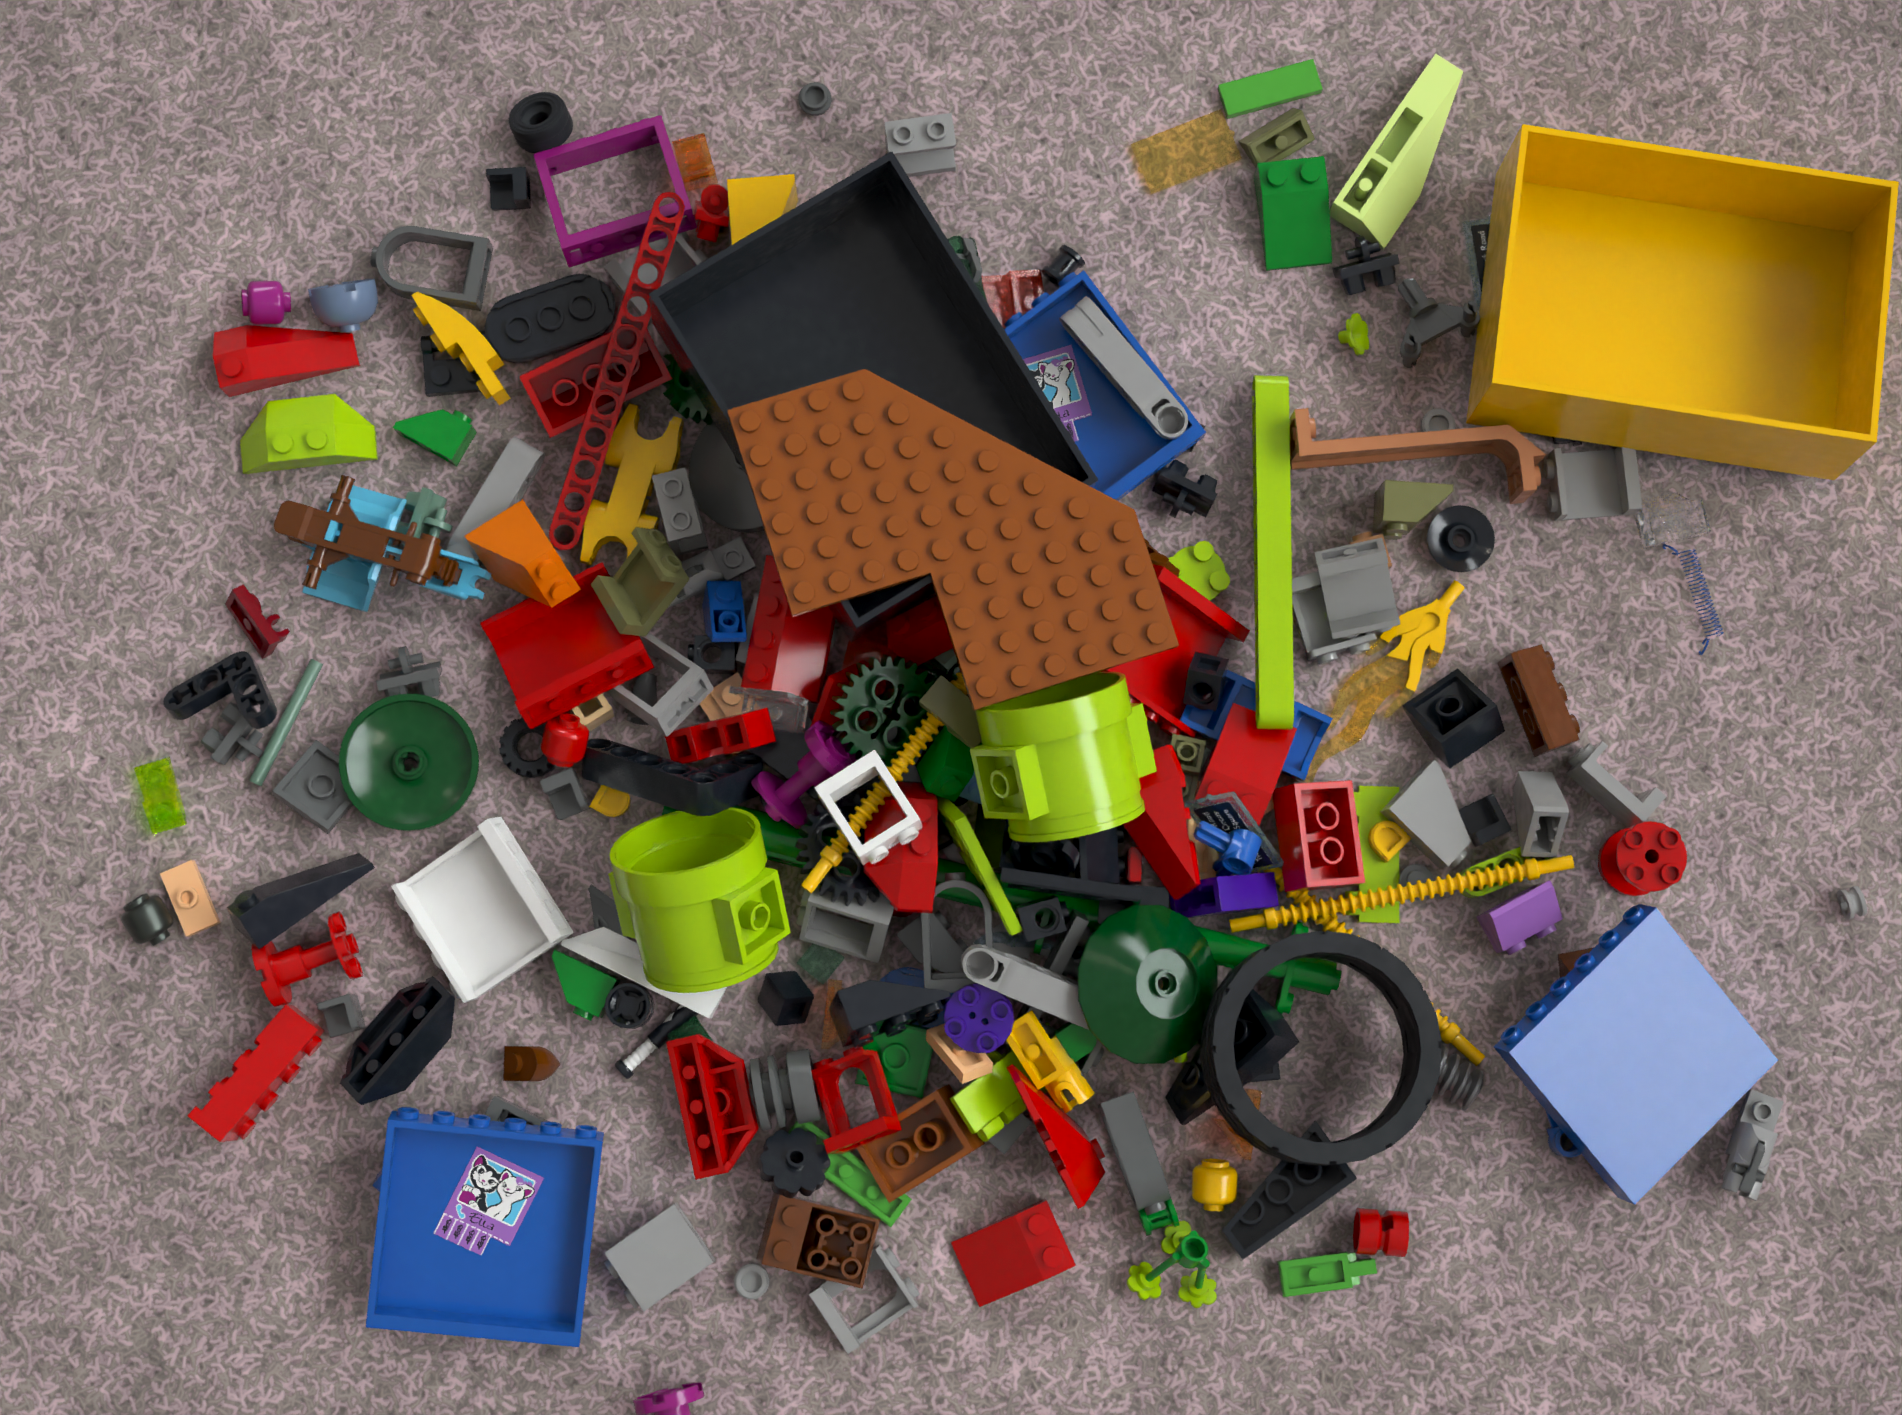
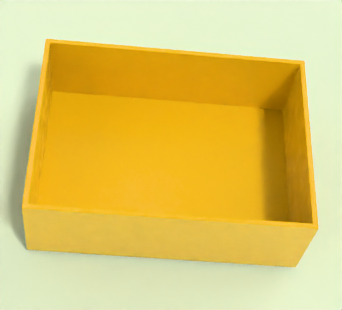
M1522 124L1495 177L1479 311L1480 321L1477 327L1466 423L1480 426L1510 425L1515 430L1525 433L1822 479H1837L1877 442L1899 182Z

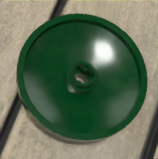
M420 694L393 695L368 706L349 726L339 753L341 781L353 805L374 823L397 831H421L438 826L453 817L471 796L479 772L477 744L466 721L446 703ZM407 759H414L417 762V767L408 771L405 769L404 763Z

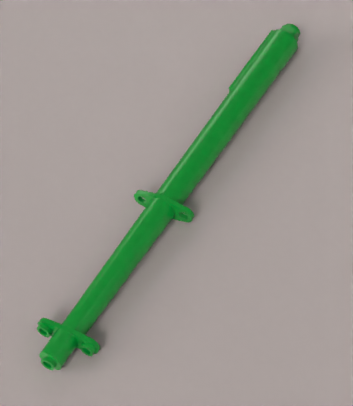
M664 805L662 815L680 810ZM741 805L732 807L745 810L759 820L767 860L803 868L806 862L796 861L798 853L804 851L795 847L797 840L803 838L798 834L799 829L794 828L783 819L779 822L773 820L764 811ZM822 836L824 843L831 846L830 839L832 837ZM938 857L935 887L945 882V873L965 872L967 881L976 884L982 890L986 889L984 884L980 885L966 864ZM843 866L837 867L839 873L852 876L848 868ZM994 872L1001 885V874ZM1001 885L1014 913L1015 905L1054 895L1006 888ZM948 888L936 896L983 908L980 899L973 892L965 888ZM1055 895L1058 897L1059 902L1065 901L1069 915L1072 909L1086 915L1089 921L1087 926L1090 927L1091 932L1094 933L1100 926L1098 924L1099 901ZM1042 908L1036 913L1035 921L1040 922V927L1046 926L1051 922L1052 913L1049 908ZM1297 921V924L1293 925L1291 935L1308 933L1309 927L1303 926V922ZM1194 925L1207 939L1216 965L1234 968L1251 953L1269 946L1264 943ZM1044 938L1035 940L1034 954L1040 955ZM1300 958L1285 961L1275 966L1265 975L1266 977L1280 980L1274 1008L1281 1014L1290 1013L1294 994L1288 993L1290 986L1329 996L1331 990L1337 991L1342 974L1341 970L1336 969L1337 963L1326 959Z

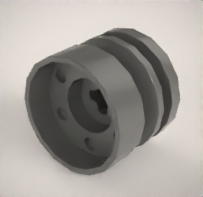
M809 1048L786 1052L785 1069L780 1070L773 1055L767 1056L768 1072H763L760 1058L750 1059L749 1091L762 1131L772 1129L771 1113L775 1112L779 1127H785L786 1110L793 1109L798 1124L822 1120L818 1090L812 1077L811 1070L814 1067Z

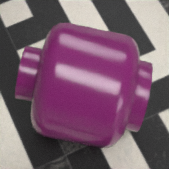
M251 281L248 283L247 289L241 290L242 315L248 316L252 324H280L284 320L285 312H291L290 292H283L282 284L279 281Z

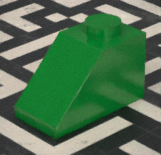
M441 409L397 421L393 426L400 436L456 467L477 433L471 425L472 419L457 410H454L453 414Z
M945 725L916 766L926 792L954 802L974 773L970 748L948 732Z
M554 950L552 959L567 1003L575 1006L573 1013L592 1021L594 1015L602 1018L605 1013L606 998L609 992L619 985L620 980L560 951Z

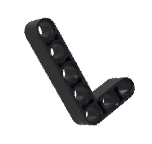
M595 738L588 739L586 752L582 759V777L584 779L696 816H711L761 795L754 789L751 780L763 771V758L757 755H737L701 770L617 742Z

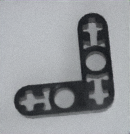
M239 651L174 687L166 694L163 700L164 707L177 720L187 719L231 693L234 695L241 715L252 728L261 729L268 726L277 715V708L262 672L251 655L245 651ZM218 681L214 687L205 691L208 684ZM257 685L252 692L243 695L250 686ZM260 704L259 712H257L256 708L254 707L255 705Z

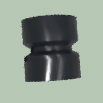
M624 983L617 985L609 992L605 1001V1011L613 1024L620 1028L636 1029L650 1021L654 1013L655 1004L652 995L646 988L636 984Z

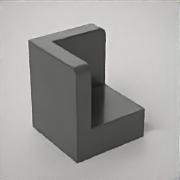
M572 767L540 780L543 791L549 796L558 820L566 819L590 809L578 775Z
M346 994L316 1003L317 1009L324 1012L330 1038L366 1028L357 995Z

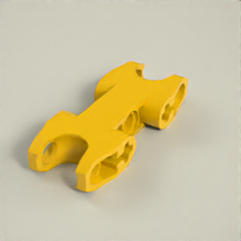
M629 403L613 432L605 459V464L619 468L609 502L606 503L593 499L584 522L581 563L591 566L601 546L610 541L620 542L625 545L628 558L638 545L632 535L635 527L658 530L659 518L645 514L649 502L646 497L651 496L654 486L653 475L677 469L684 425L682 418L673 416L661 437L655 440H646L637 434L640 409H638L637 405Z

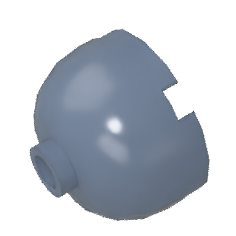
M375 279L355 280L308 289L315 315L328 326H339L340 333L360 330L359 323L369 320L375 313L378 304Z

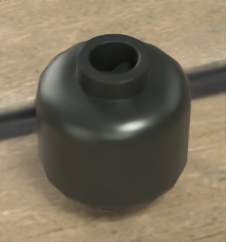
M146 892L123 907L125 912L121 916V921L136 943L143 944L149 941L154 946L170 936L167 929L173 925L174 917L159 896L152 895L149 897Z

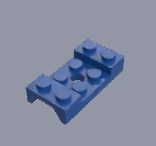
M1227 670L1224 692L1217 711L1201 710L1192 705H1186L1180 721L1196 731L1197 734L1217 741L1232 703L1256 711L1255 682ZM1294 701L1293 727L1297 728L1281 773L1300 782L1305 780L1310 763L1333 718Z

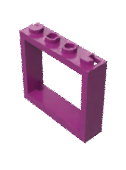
M661 115L645 118L623 127L612 128L597 135L580 138L574 142L533 154L560 246L569 268L640 246L651 210L569 235L551 176L660 143L675 192L684 202L683 216H687L682 218L677 234L697 228ZM676 202L659 207V211L662 216L672 218L678 212V205ZM653 231L648 238V243L667 238V236L661 231Z

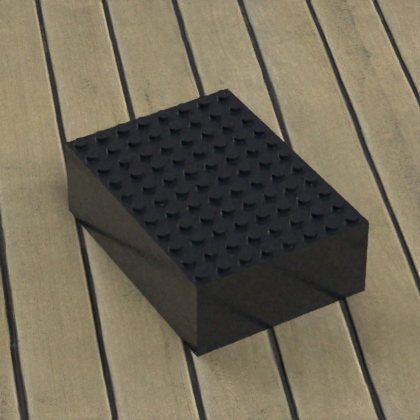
M892 151L649 293L652 324L745 473L746 470L727 410L866 369L1092 488L1098 482L1095 473ZM930 575L828 607L852 643L931 595L935 590Z

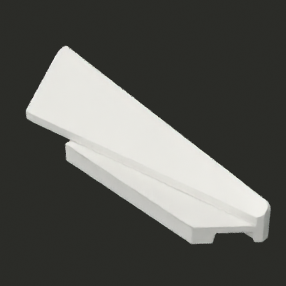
M606 927L565 939L561 943L562 946L707 1018L713 1017L727 987L705 992L677 993L654 987L646 980L637 943Z

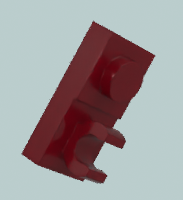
M244 584L232 589L225 603L226 607L261 658L273 654L278 643L283 642L290 632L289 629H284L281 632L275 631L272 625L278 622L280 616L273 614L265 619L258 598L253 593H250Z

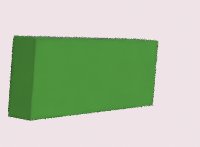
M1314 59L1218 85L1217 88L1227 119L1320 94L1323 90Z

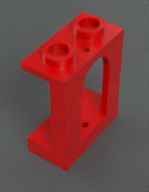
M853 1047L843 1052L844 1057L834 1061L833 1058H828L813 1064L814 1069L811 1070L812 1077L815 1081L832 1136L823 1140L827 1154H843L902 1130L877 1051L864 1050L863 1047ZM856 1067L863 1071L867 1078L879 1118L851 1129L838 1083L840 1076L846 1069Z

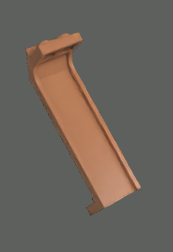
M1308 408L1294 409L1290 417L1291 470L1487 453L1497 456L1505 465L1510 504L1524 503L1537 490V486L1541 484L1540 468L1536 465L1546 454L1510 425L1312 441V438H1316V423L1314 418H1309Z

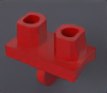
M711 184L704 188L701 193V201L696 200L693 209L694 218L698 219L695 230L697 232L696 237L712 242L717 241L720 225L728 227L730 219L727 209L729 205L728 191L719 184Z

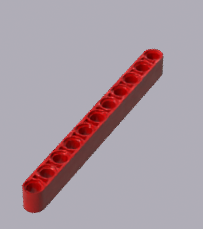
M673 192L662 193L653 202L549 527V539L552 545L559 550L573 548L580 538L651 317L649 293L661 286L685 209L684 202L679 195ZM664 198H671L678 205V212L672 218L662 216L659 211V204ZM653 231H661L667 236V245L661 251H655L649 246L648 238ZM646 263L653 265L657 271L655 281L649 284L641 282L638 278V269ZM639 296L646 302V311L641 316H632L628 312L627 303L632 297ZM624 329L632 330L636 335V343L629 349H623L617 344V335ZM613 362L623 364L626 369L624 378L620 381L610 380L606 375V369L609 364ZM601 395H610L614 398L615 408L610 413L604 414L596 409V401ZM593 427L600 428L605 433L603 443L597 446L588 444L585 439L586 432ZM581 460H589L595 467L594 473L588 478H581L575 473V466ZM577 492L583 496L584 504L580 509L571 510L567 508L564 501L569 493ZM560 525H568L573 529L574 536L570 541L560 542L554 535L555 529Z

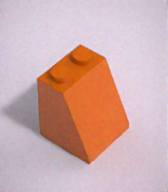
M523 499L465 535V538L488 572L491 573L494 581L551 608L581 590Z

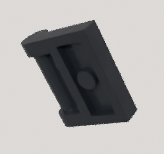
M485 330L479 331L485 337ZM430 335L421 336L425 394L427 397L481 392L476 384L481 378L475 370L469 373L460 358L435 360L434 352H438V348L430 338Z

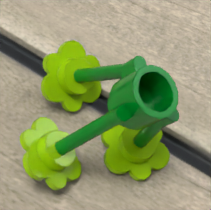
M1179 1221L1180 1225L1176 1227L1167 1226L1164 1230L1166 1237L1163 1238L1160 1245L1163 1252L1172 1255L1155 1269L1147 1262H1141L1138 1266L1132 1265L1128 1270L1130 1275L1127 1279L1128 1288L1132 1292H1137L1138 1297L1142 1300H1146L1149 1297L1157 1299L1161 1295V1287L1159 1286L1161 1282L1160 1274L1173 1264L1179 1263L1184 1268H1198L1191 1276H1183L1181 1278L1180 1284L1182 1287L1178 1291L1179 1298L1183 1302H1190L1194 1308H1200L1203 1304H1213L1217 1298V1294L1214 1291L1216 1289V1282L1213 1279H1207L1205 1273L1210 1265L1209 1260L1206 1259L1208 1255L1207 1243L1195 1230L1191 1231V1226L1186 1221Z

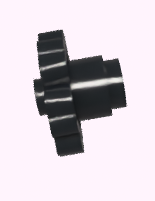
M794 1128L790 1134L784 1130H778L774 1135L766 1139L763 1146L764 1152L758 1160V1167L761 1179L772 1182L771 1187L774 1193L783 1194V1196L792 1199L798 1192L804 1196H811L815 1190L820 1189L825 1181L824 1174L828 1171L831 1162L825 1146L816 1144L817 1138L814 1133L801 1128Z

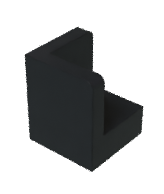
M526 167L486 169V177L490 183V204L493 211L531 209L530 176Z
M1493 793L1458 810L1475 847L1512 830Z
M796 971L766 973L758 996V1003L775 1026L801 1024L806 1022L814 994Z

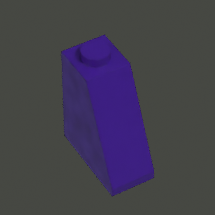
M1274 872L1200 880V885L1178 900H1174L1169 893L1171 910L1187 918L1253 911L1279 906Z

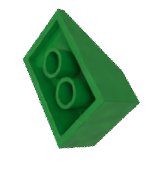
M1324 156L1258 163L1253 176L1266 271L1332 264L1329 189Z

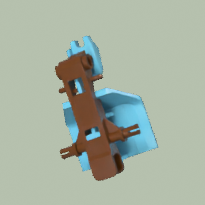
M341 475L336 493H331L330 499L332 501L329 503L327 512L288 500L284 501L279 508L274 522L275 531L312 550L310 559L306 563L307 573L302 583L304 586L302 593L367 612L383 566L393 569L389 583L391 587L396 586L399 575L402 572L407 574L406 580L429 590L459 600H466L468 597L483 600L485 593L475 588V582L480 578L490 580L491 573L480 568L478 561L442 550V547L439 546L441 539L432 535L421 533L420 538L413 537L417 528L416 522H411L406 534L396 532L407 502L403 498L400 499L354 486L355 479ZM392 540H394L393 545L399 547L401 543L405 544L404 549L401 550L395 547H391Z

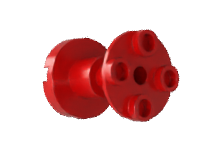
M1652 821L1639 823L1634 827L1615 832L1602 845L1598 854V869L1601 877L1616 892L1625 896H1640L1667 889L1680 881L1687 863L1686 847L1681 840L1679 832L1663 823Z
M340 911L330 914L328 917V926L332 939L330 941L305 950L299 944L279 952L272 941L260 949L252 944L251 950L256 971L261 970L264 981L260 982L261 986L274 1007L289 1004L292 1001L290 984L311 977V969L338 959L350 979L355 980L363 977L360 962L357 957H354V954L359 953L353 933L346 934V923Z

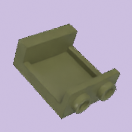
M635 527L632 535L638 545L613 577L597 575L591 586L620 634L646 636L690 579L682 568L681 561L669 547L667 539L662 532L657 529Z

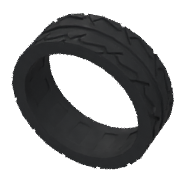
M1315 931L1291 935L1257 950L1229 971L1212 996L1204 1018L1200 1057L1204 1081L1215 1106H1217L1219 1113L1237 1135L1261 1152L1286 1162L1309 1165H1337L1361 1161L1393 1146L1413 1129L1432 1099L1440 1076L1442 1048H1440L1441 1036L1437 1014L1426 990L1423 991L1420 981L1403 961L1385 948L1381 949L1378 944L1349 933ZM1300 958L1327 959L1344 964L1359 972L1382 992L1393 1009L1401 1030L1403 1062L1401 1077L1392 1099L1382 1113L1367 1127L1342 1140L1313 1142L1293 1136L1272 1124L1254 1106L1242 1086L1236 1069L1233 1042L1236 1020L1244 1000L1263 976L1275 966L1285 961Z

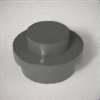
M818 82L805 85L798 97L801 109L806 114L812 116L824 114L830 108L832 102L829 89Z
M1411 864L1405 867L1399 875V884L1402 887H1405L1407 882L1415 885L1417 880H1420L1421 883H1426L1427 878H1430L1431 881L1434 880L1431 871L1421 864Z

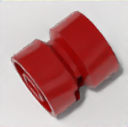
M1356 1209L1353 1228L1354 1253L1375 1255L1378 1250H1382L1385 1256H1406L1409 1242V1218L1406 1211L1386 1210L1383 1215H1380L1377 1209Z

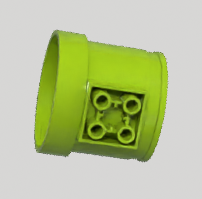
M1097 672L975 711L983 744L971 748L970 753L984 817L1008 819V832L1012 840L1019 842H1048L1085 836L1127 823L1145 811L1144 800L1140 794L1141 785L1139 778L1157 772L1143 703L1130 702L1124 674L1119 672Z
M730 807L711 816H696L683 811L664 814L630 829L613 844L609 856L613 871L608 875L622 934L637 940L646 980L658 989L677 993H697L721 989L742 982L765 969L778 953V941L791 933L778 870L765 867L767 855L759 820L745 810Z

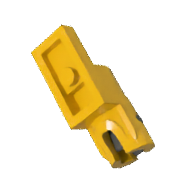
M1032 1010L1014 1021L1012 1032L1006 1041L1038 1090L1045 1086L1054 1102L1065 1113L1071 1111L1077 1104L1084 1103L1095 1094L1057 1036L1049 1038Z

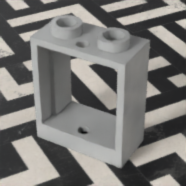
M820 884L812 894L804 890L800 904L802 906L796 922L797 925L802 926L800 940L872 962H879L894 911L890 901L882 893H880V897L875 903L867 895L863 906L858 904L856 897L852 899L849 906H845L844 896H839L833 903L831 902L832 892L827 891L822 896L818 895L821 888ZM818 907L858 920H862L868 923L874 924V927L819 911Z

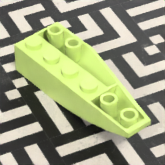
M1434 55L1330 208V216L1358 235L1363 236L1369 242H1378L1382 250L1385 249L1420 197L1463 74L1461 69L1439 55Z

